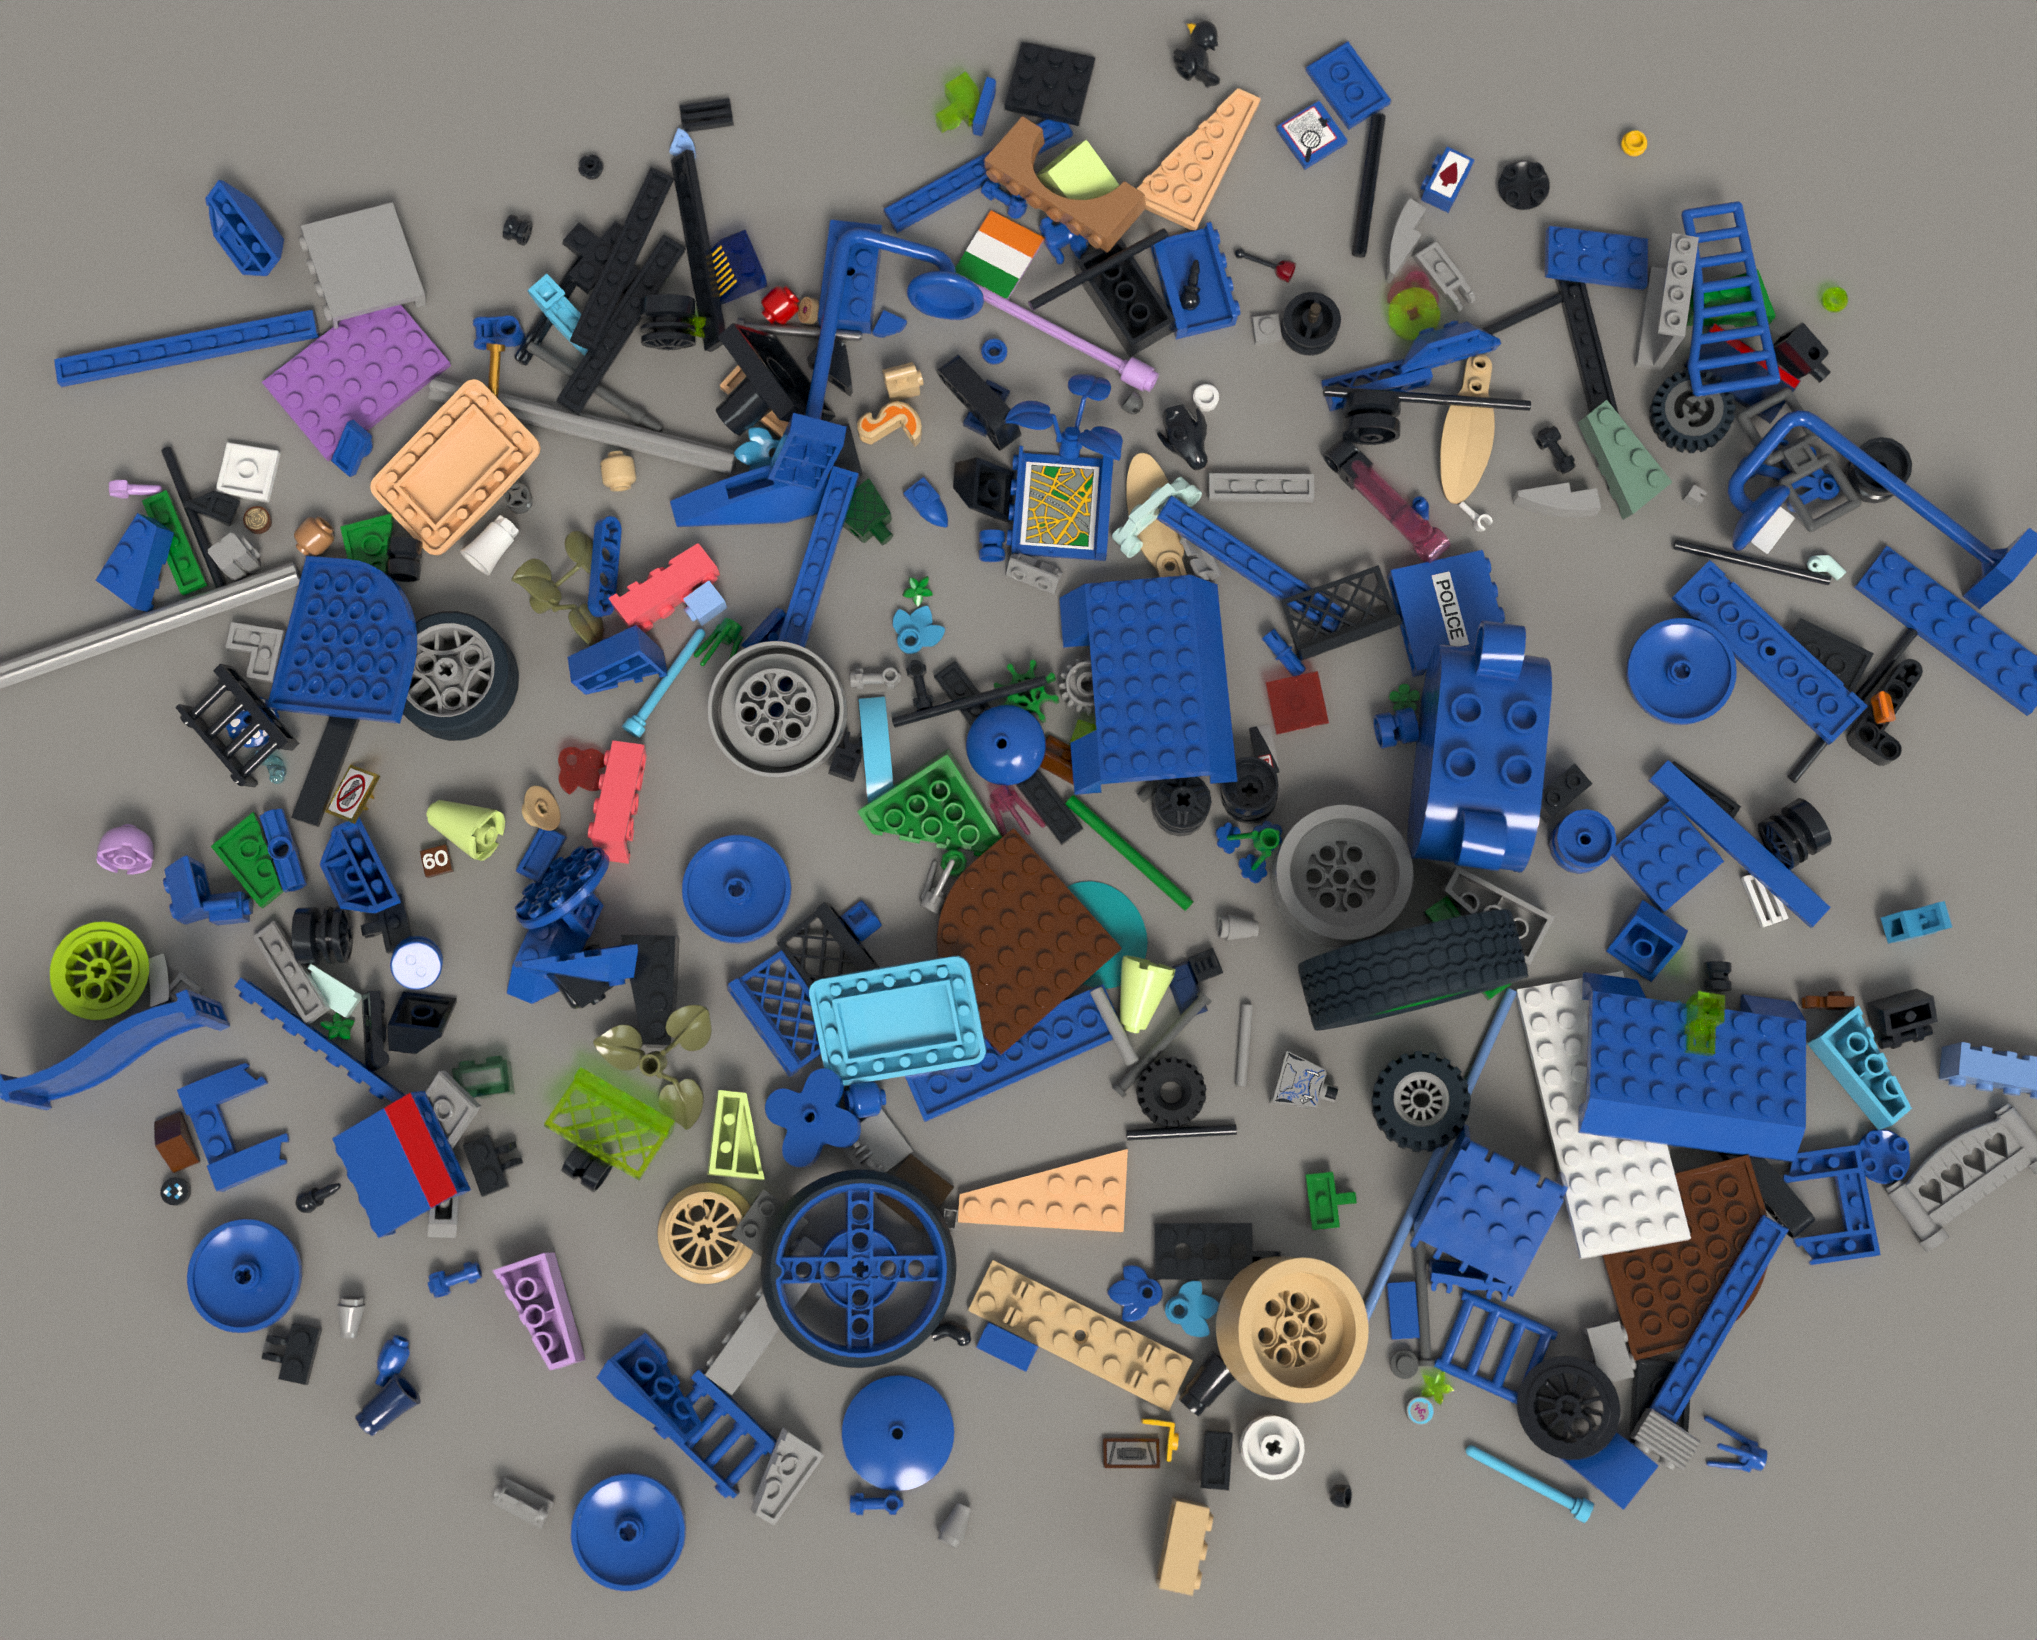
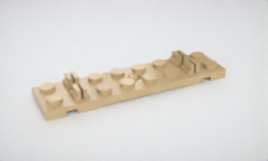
M994 1260L968 1310L1168 1412L1193 1361ZM1077 1330L1085 1332L1084 1340L1078 1341L1075 1339V1332Z

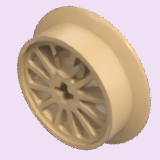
M700 1183L683 1189L668 1202L659 1220L657 1237L663 1259L677 1275L694 1283L713 1284L733 1277L745 1267L752 1257L753 1251L738 1240L734 1242L721 1237L720 1232L735 1230L751 1206L737 1191L722 1184ZM706 1199L715 1200L712 1211L705 1204ZM723 1203L729 1208V1211L714 1222L718 1207ZM702 1206L706 1211V1216L701 1221L695 1222L691 1217V1212L694 1207ZM683 1210H685V1217L689 1223L678 1220ZM734 1214L737 1220L736 1226L719 1228L723 1221ZM675 1224L692 1229V1232L674 1236ZM703 1226L713 1229V1232L710 1233L711 1239L707 1240L705 1237H700V1233L703 1232ZM693 1237L690 1243L678 1251L675 1244L677 1239ZM718 1240L735 1247L729 1256L716 1243ZM698 1243L690 1263L683 1257V1254ZM711 1245L714 1246L723 1258V1261L716 1265L712 1263ZM703 1246H705L707 1266H698L697 1260Z

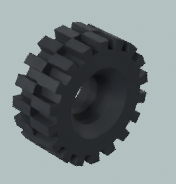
M1164 1057L1151 1063L1141 1075L1136 1093L1138 1096L1137 1101L1142 1108L1143 1114L1147 1115L1153 1123L1156 1122L1163 1127H1178L1189 1123L1200 1113L1206 1100L1207 1088L1203 1081L1204 1077L1202 1073L1198 1072L1194 1064L1191 1065L1185 1059ZM1167 1082L1177 1083L1182 1090L1180 1100L1175 1103L1164 1101L1160 1093L1161 1087Z

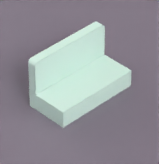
M310 964L308 966V969L312 971L310 975L330 1008L348 1019L361 1000L362 995L322 969Z

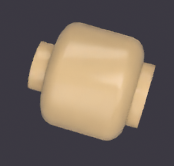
M623 451L610 452L608 457L601 461L602 482L611 491H625L630 489L631 485L635 483L636 471L634 460L632 457L624 455Z

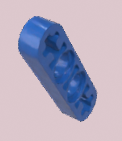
M613 516L599 519L594 527L588 609L593 616L599 618L613 613L614 607L609 597L616 594L622 529L620 522ZM603 548L609 551L610 558L608 561L603 558ZM601 573H604L607 577L608 583L606 586L600 581Z

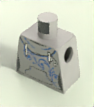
M1286 1051L1281 1061L1270 1104L1315 1109L1319 1099L1334 1103L1338 1087L1324 1083L1327 1072L1325 1069Z

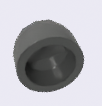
M1133 391L1121 408L1131 415L1138 414L1140 409L1143 408V399Z

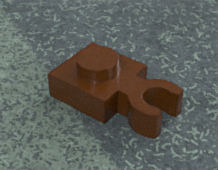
M1830 991L1828 996L1825 997L1805 996L1801 998V1009L1848 1010L1855 1007L1854 996H1845L1843 991Z

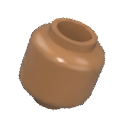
M319 516L316 518L308 517L294 532V538L297 542L295 546L306 556L309 554L320 556L333 543L334 534L332 532L334 528Z

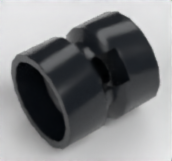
M408 537L389 538L387 555L391 559L386 561L385 573L394 581H419L421 564L417 562V559L422 558V541Z
M580 1141L565 1160L561 1172L574 1180L580 1178L581 1185L592 1192H596L606 1180L613 1168L614 1162L602 1154L596 1156L595 1149Z

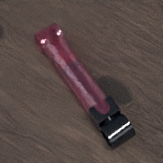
M1341 438L1323 454V459L1330 469L1340 474V479L1351 490L1356 489L1413 545L1415 552L1424 562L1431 564L1451 546L1446 535L1437 527H1432L1428 520L1424 519L1373 469V463L1361 451L1358 452L1355 445L1349 439Z

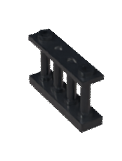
M220 663L213 670L219 677L217 680L218 684L194 707L178 704L175 708L181 714V721L196 731L232 773L230 777L237 785L241 787H256L258 783L251 774L276 749L293 751L300 743L233 666ZM226 690L231 691L236 697L234 699L235 703L209 727L200 716ZM243 710L248 711L253 717L251 718L252 722L226 747L217 735ZM259 730H264L270 736L268 738L269 742L243 766L234 754Z

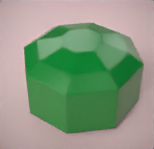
M951 849L942 855L940 866L944 871L949 861L953 859L955 863L949 876L958 877L965 871L967 859L961 851Z

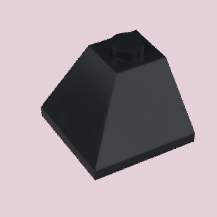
M978 457L955 462L953 489L967 507L1006 523L1010 522L1009 507L1012 504L1011 482L1014 479V471Z
M403 991L387 1025L389 1051L417 1054L441 1038L456 1006L457 998Z

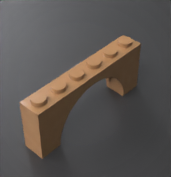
M1022 116L984 159L986 175L993 182H999L1006 186L1013 195H1019L1026 199L1033 208H1039L1046 212L1053 221H1060L1066 225L1073 234H1080L1086 238L1093 247L1101 248L1108 253L1146 209L1145 194L1125 181L1110 193L1088 200L1068 199L1051 192L1039 181L1034 172L1035 159L1041 147L1045 144L1043 129Z

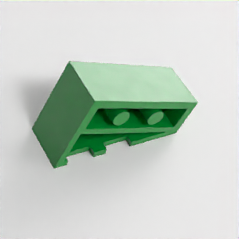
M1757 269L1768 324L1770 325L1776 314L1760 272ZM1743 273L1726 279L1747 276V274ZM1749 286L1704 293V308L1752 301ZM1693 288L1691 289L1686 326H1693ZM1755 311L1705 318L1703 326H1712L1714 323L1717 325H1734V327H1743L1744 325L1756 326L1757 320Z

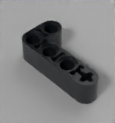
M957 354L936 370L945 386L984 426L988 438L999 451L1021 436L1019 425L1013 423L1005 424L1006 416L1011 409L961 356Z
M1914 659L1904 660L1891 670L1875 693V695L1881 691L1888 693V689L1896 694V700L1891 698L1894 714L1897 713L1923 674L1921 664ZM1907 671V679H1905L1904 681H1900V679L1903 678ZM1870 701L1868 707L1861 713L1848 732L1847 742L1849 746L1878 766L1888 765L1896 760L1902 752L1900 742L1884 731L1890 722L1878 724L1875 722ZM1859 731L1866 734L1867 741L1861 740ZM1881 746L1889 750V757L1882 754Z

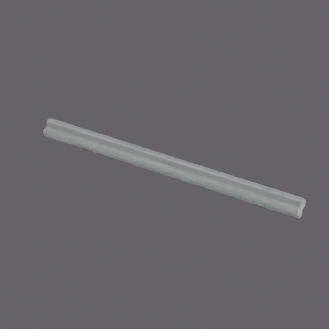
M435 377L430 382L428 398L429 400L445 404L463 384ZM502 393L498 394V399L521 423L727 474H732L735 470L737 457L734 454L735 451L583 413L577 415L567 409Z
M290 562L0 663V689L298 586L301 578L298 567L294 562Z

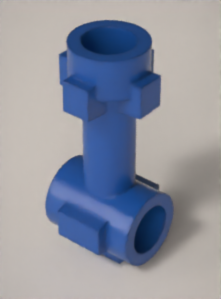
M987 180L981 189V193L987 199L992 201L995 198L1009 207L1007 213L1014 219H1019L1026 213V199L1019 195L1015 196L1012 194L1010 196L1000 189L1001 185Z
M477 1262L464 1263V1270L446 1276L445 1271L429 1275L430 1282L427 1283L430 1293L434 1295V1298H440L451 1293L450 1286L468 1280L469 1284L476 1283L477 1279L482 1278L479 1264Z
M890 1492L887 1498H864V1493L850 1495V1513H856V1515H864V1510L885 1509L889 1512V1515H896L897 1511L904 1506V1499H901L897 1492Z

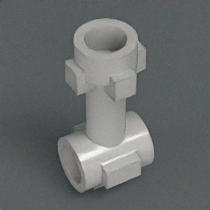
M887 667L883 673L864 674L863 669H856V671L850 673L851 688L856 687L857 690H863L864 684H885L888 689H895L901 682V674L894 667Z

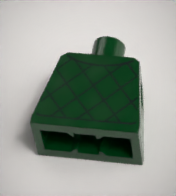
M868 478L854 490L843 527L863 543L874 536L881 545H885L894 536L886 527L892 521L891 513Z

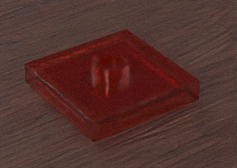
M1318 671L1265 682L1276 735L1329 723Z

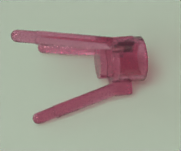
M1008 785L997 788L989 795L993 802L989 806L995 814L1002 836L1007 834V830L1000 810L1003 813L1010 811L1025 834L1030 835L1031 833L1014 808L1016 803L1040 827H1045V823L1019 798L1015 790L1011 791Z

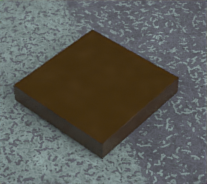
M912 1154L907 1157L894 1175L918 1188L933 1202L937 1209L954 1189L950 1183ZM879 1194L877 1198L920 1232L923 1230L924 1226L921 1221L905 1205L889 1196Z

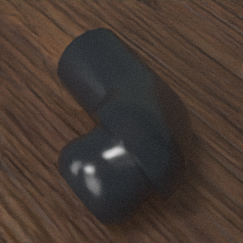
M952 1320L938 1325L931 1334L934 1342L945 1337L956 1340L959 1346H967L971 1342L970 1330L966 1326Z

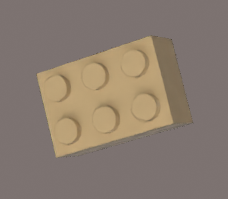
M1176 1497L1172 1498L1156 1577L1158 1588L1193 1596L1194 1589L1199 1590L1202 1579V1572L1198 1569L1200 1560L1205 1561L1208 1543L1204 1541L1205 1532L1211 1531L1214 1517L1206 1504Z

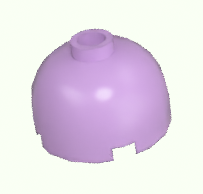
M125 824L107 831L99 841L97 863L106 870L117 873L118 869H129L127 874L133 875L144 873L152 867L154 860L152 840L144 831L134 825Z

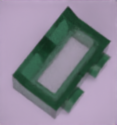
M502 1056L486 1058V1063L477 1065L475 1060L463 1061L458 1063V1068H452L453 1079L473 1098L487 1099L491 1098L492 1095L515 1094L511 1062L503 1060Z

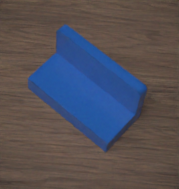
M988 1322L976 1348L1027 1372L1038 1346Z

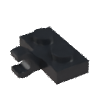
M398 894L401 903L377 912L379 921L360 925L362 936H365V939L382 934L387 954L393 953L398 943L412 936L405 900L402 894Z

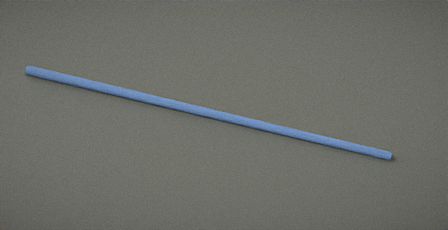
M1507 988L1466 1078L1469 1085L1467 1089L1470 1094L1473 1092L1517 994L1516 991ZM1448 1145L1443 1148L1441 1146L1435 1148L1365 1301L1364 1305L1368 1322Z

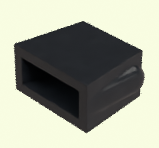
M599 944L590 945L583 951L600 949ZM551 973L547 975L573 1009L584 1008L589 1003L592 1005L599 1003L606 997L604 993L614 987L609 986V982H597Z

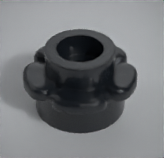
M591 154L580 159L578 171L583 177L594 180L601 175L604 166L598 156Z

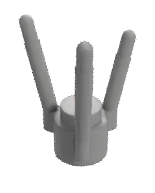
M953 859L949 861L936 889L933 887L931 889L938 862L936 860L932 862L925 889L920 897L922 899L920 906L937 915L940 914L946 901L944 900L946 894L941 892L955 863Z

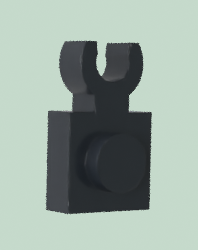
M846 732L842 742L845 749L836 748L828 774L854 782L862 755L855 752L862 748V736H860L857 744H852L849 742L850 732Z

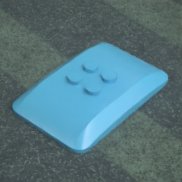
M961 956L929 959L816 980L809 989L824 1068L839 1074L844 1086L851 1085L852 1083L877 1081L974 1065L981 1062L985 1057L986 1044L971 969L968 961Z

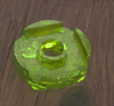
M1419 287L1409 288L1397 294L1391 300L1387 311L1390 329L1400 338L1414 341L1419 332L1424 329L1434 328L1435 330L1441 315L1434 295L1428 290ZM1416 307L1418 308L1417 313L1421 315L1420 319L1415 318L1411 321L1407 310H1412Z

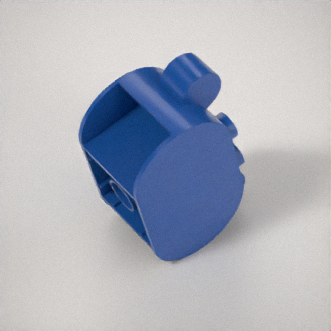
M1481 621L1474 648L1436 644L1432 651L1422 690L1418 721L1419 740L1416 741L1408 816L1407 846L1411 859L1421 858L1454 863L1456 866L1495 871L1505 869L1517 873L1523 872L1529 862L1537 834L1542 803L1552 698V671L1548 658L1524 655L1526 645L1525 626Z

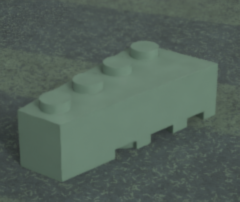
M1607 400L1577 422L1591 453H1594L1598 461L1601 475H1604L1610 487L1609 492L1613 500H1616L1623 520L1633 515L1672 483L1671 479Z

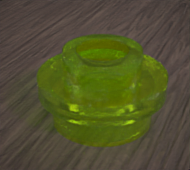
M1831 287L1823 293L1821 303L1827 311L1837 313L1847 306L1848 296L1844 289ZM1830 298H1835L1838 304L1833 303Z

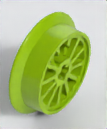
M112 922L88 923L73 930L58 945L50 964V984L58 1002L73 1015L89 1020L109 1019L128 1010L142 995L149 977L148 955L141 940L128 928ZM114 941L117 943V947L109 958L110 942ZM99 942H102V958H100L94 947ZM87 948L94 959L91 962L81 957V954ZM125 948L128 956L117 961ZM78 960L88 965L86 970H74ZM132 962L131 970H119L122 966ZM106 969L107 971L105 975H100L99 970ZM119 975H131L129 983L119 979ZM74 976L88 977L86 980L75 985ZM115 982L125 987L121 994L116 988ZM100 985L101 994L93 999L91 989L93 986ZM112 992L114 998L107 1002Z

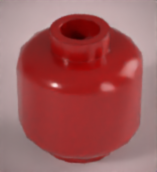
M775 286L762 298L761 304L764 310L761 313L771 324L776 321L784 325L799 311L797 303L800 300L787 286Z

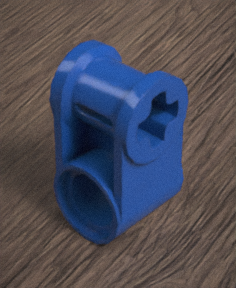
M513 316L478 317L473 320V326L476 328V340H474V347L476 349L486 350L487 343L505 345V347H516L525 339V332L522 326ZM516 328L512 334L506 335L508 329Z

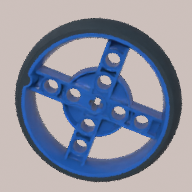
M863 1169L845 1170L829 1174L811 1182L790 1198L780 1210L768 1231L761 1257V1284L764 1298L773 1320L782 1333L800 1350L819 1361L834 1366L846 1368L874 1367L895 1361L909 1354L920 1346L937 1328L949 1307L954 1292L957 1268L956 1253L950 1230L943 1216L933 1202L918 1188L897 1176L885 1172ZM873 1192L899 1201L916 1215L930 1237L934 1254H898L893 1242L885 1234L873 1228ZM845 1193V1229L837 1232L826 1242L820 1255L784 1256L787 1241L799 1220L821 1201L831 1196ZM857 1204H863L866 1207V1215L862 1219H855L852 1215V1209ZM862 1232L866 1235L865 1245L859 1248L854 1247L852 1237L856 1233ZM890 1260L894 1264L893 1272L890 1275H882L880 1272L881 1264L884 1261ZM913 1260H919L922 1264V1269L917 1275H910L908 1272V1265ZM830 1261L837 1262L839 1267L838 1272L834 1276H826L824 1273V1266ZM857 1261H862L861 1264L866 1265V1270H862L861 1275L856 1276L857 1273L852 1271V1266H857ZM800 1262H808L810 1264V1272L804 1277L798 1276L795 1271L796 1266ZM934 1281L930 1296L918 1317L896 1336L873 1344V1308L885 1302L892 1295L898 1282ZM785 1283H820L826 1296L838 1306L845 1308V1345L820 1337L798 1318L788 1301L784 1289ZM856 1290H864L866 1292L865 1301L862 1304H854L852 1294ZM857 1318H864L866 1320V1328L862 1332H854L852 1330L853 1321Z

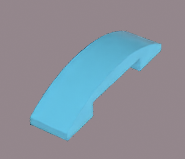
M546 274L528 289V293L551 323L570 342V338L582 314L564 296L565 292ZM570 342L584 356L586 355L587 349Z
M885 697L859 699L868 803L893 786Z

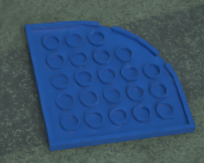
M306 556L267 704L268 708L276 711L400 724L417 654L415 617L408 598L401 587L385 572L358 560Z

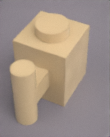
M913 362L882 370L890 402L920 395V386L924 385L920 370H916Z

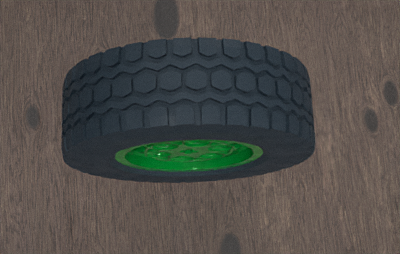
M1501 909L1424 924L1344 946L1302 961L1298 964V973L1309 1015H1311L1312 1025L1315 1031L1391 1017L1492 990L1528 977V968L1513 915L1509 909Z

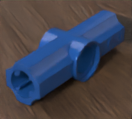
M272 809L264 812V814L260 815V819L268 842V853L273 858L282 889L285 893L300 890L308 884L299 859V848L294 843L284 809ZM288 844L289 850L287 854L279 856L281 846Z

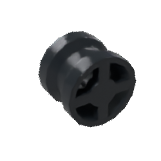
M509 215L504 224L503 238L506 240L514 239L519 245L525 246L532 233V221L526 219L522 221L516 215Z

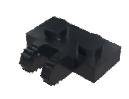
M487 1135L463 1145L481 1197H486L510 1187L504 1172L522 1165V1158H514L501 1165L498 1156L514 1151L517 1148L516 1142L495 1148L491 1135Z
M292 1323L289 1338L267 1335L266 1342L274 1345H285L286 1350L284 1356L273 1352H263L261 1359L282 1363L278 1377L279 1380L308 1385L322 1329Z

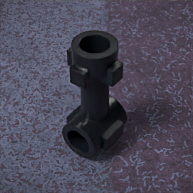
M1555 426L1546 427L1535 436L1536 444L1541 450L1549 448L1558 462L1554 467L1564 475L1576 467L1575 459L1572 455L1566 456L1558 444V441L1561 440L1559 430Z
M917 659L912 660L908 668H906L907 677L913 680L917 698L913 699L914 706L917 707V710L932 707V702H934L933 696L927 695L923 678L925 673H927L926 665Z

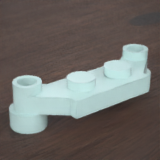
M1182 477L1177 478L1172 484L1167 483L1162 488H1157L1146 502L1133 508L1124 527L1118 528L1113 533L1112 539L1120 546V550L1128 558L1135 556L1143 546V542L1137 535L1156 520L1171 495L1188 507H1192L1199 501L1202 492L1195 485H1190Z

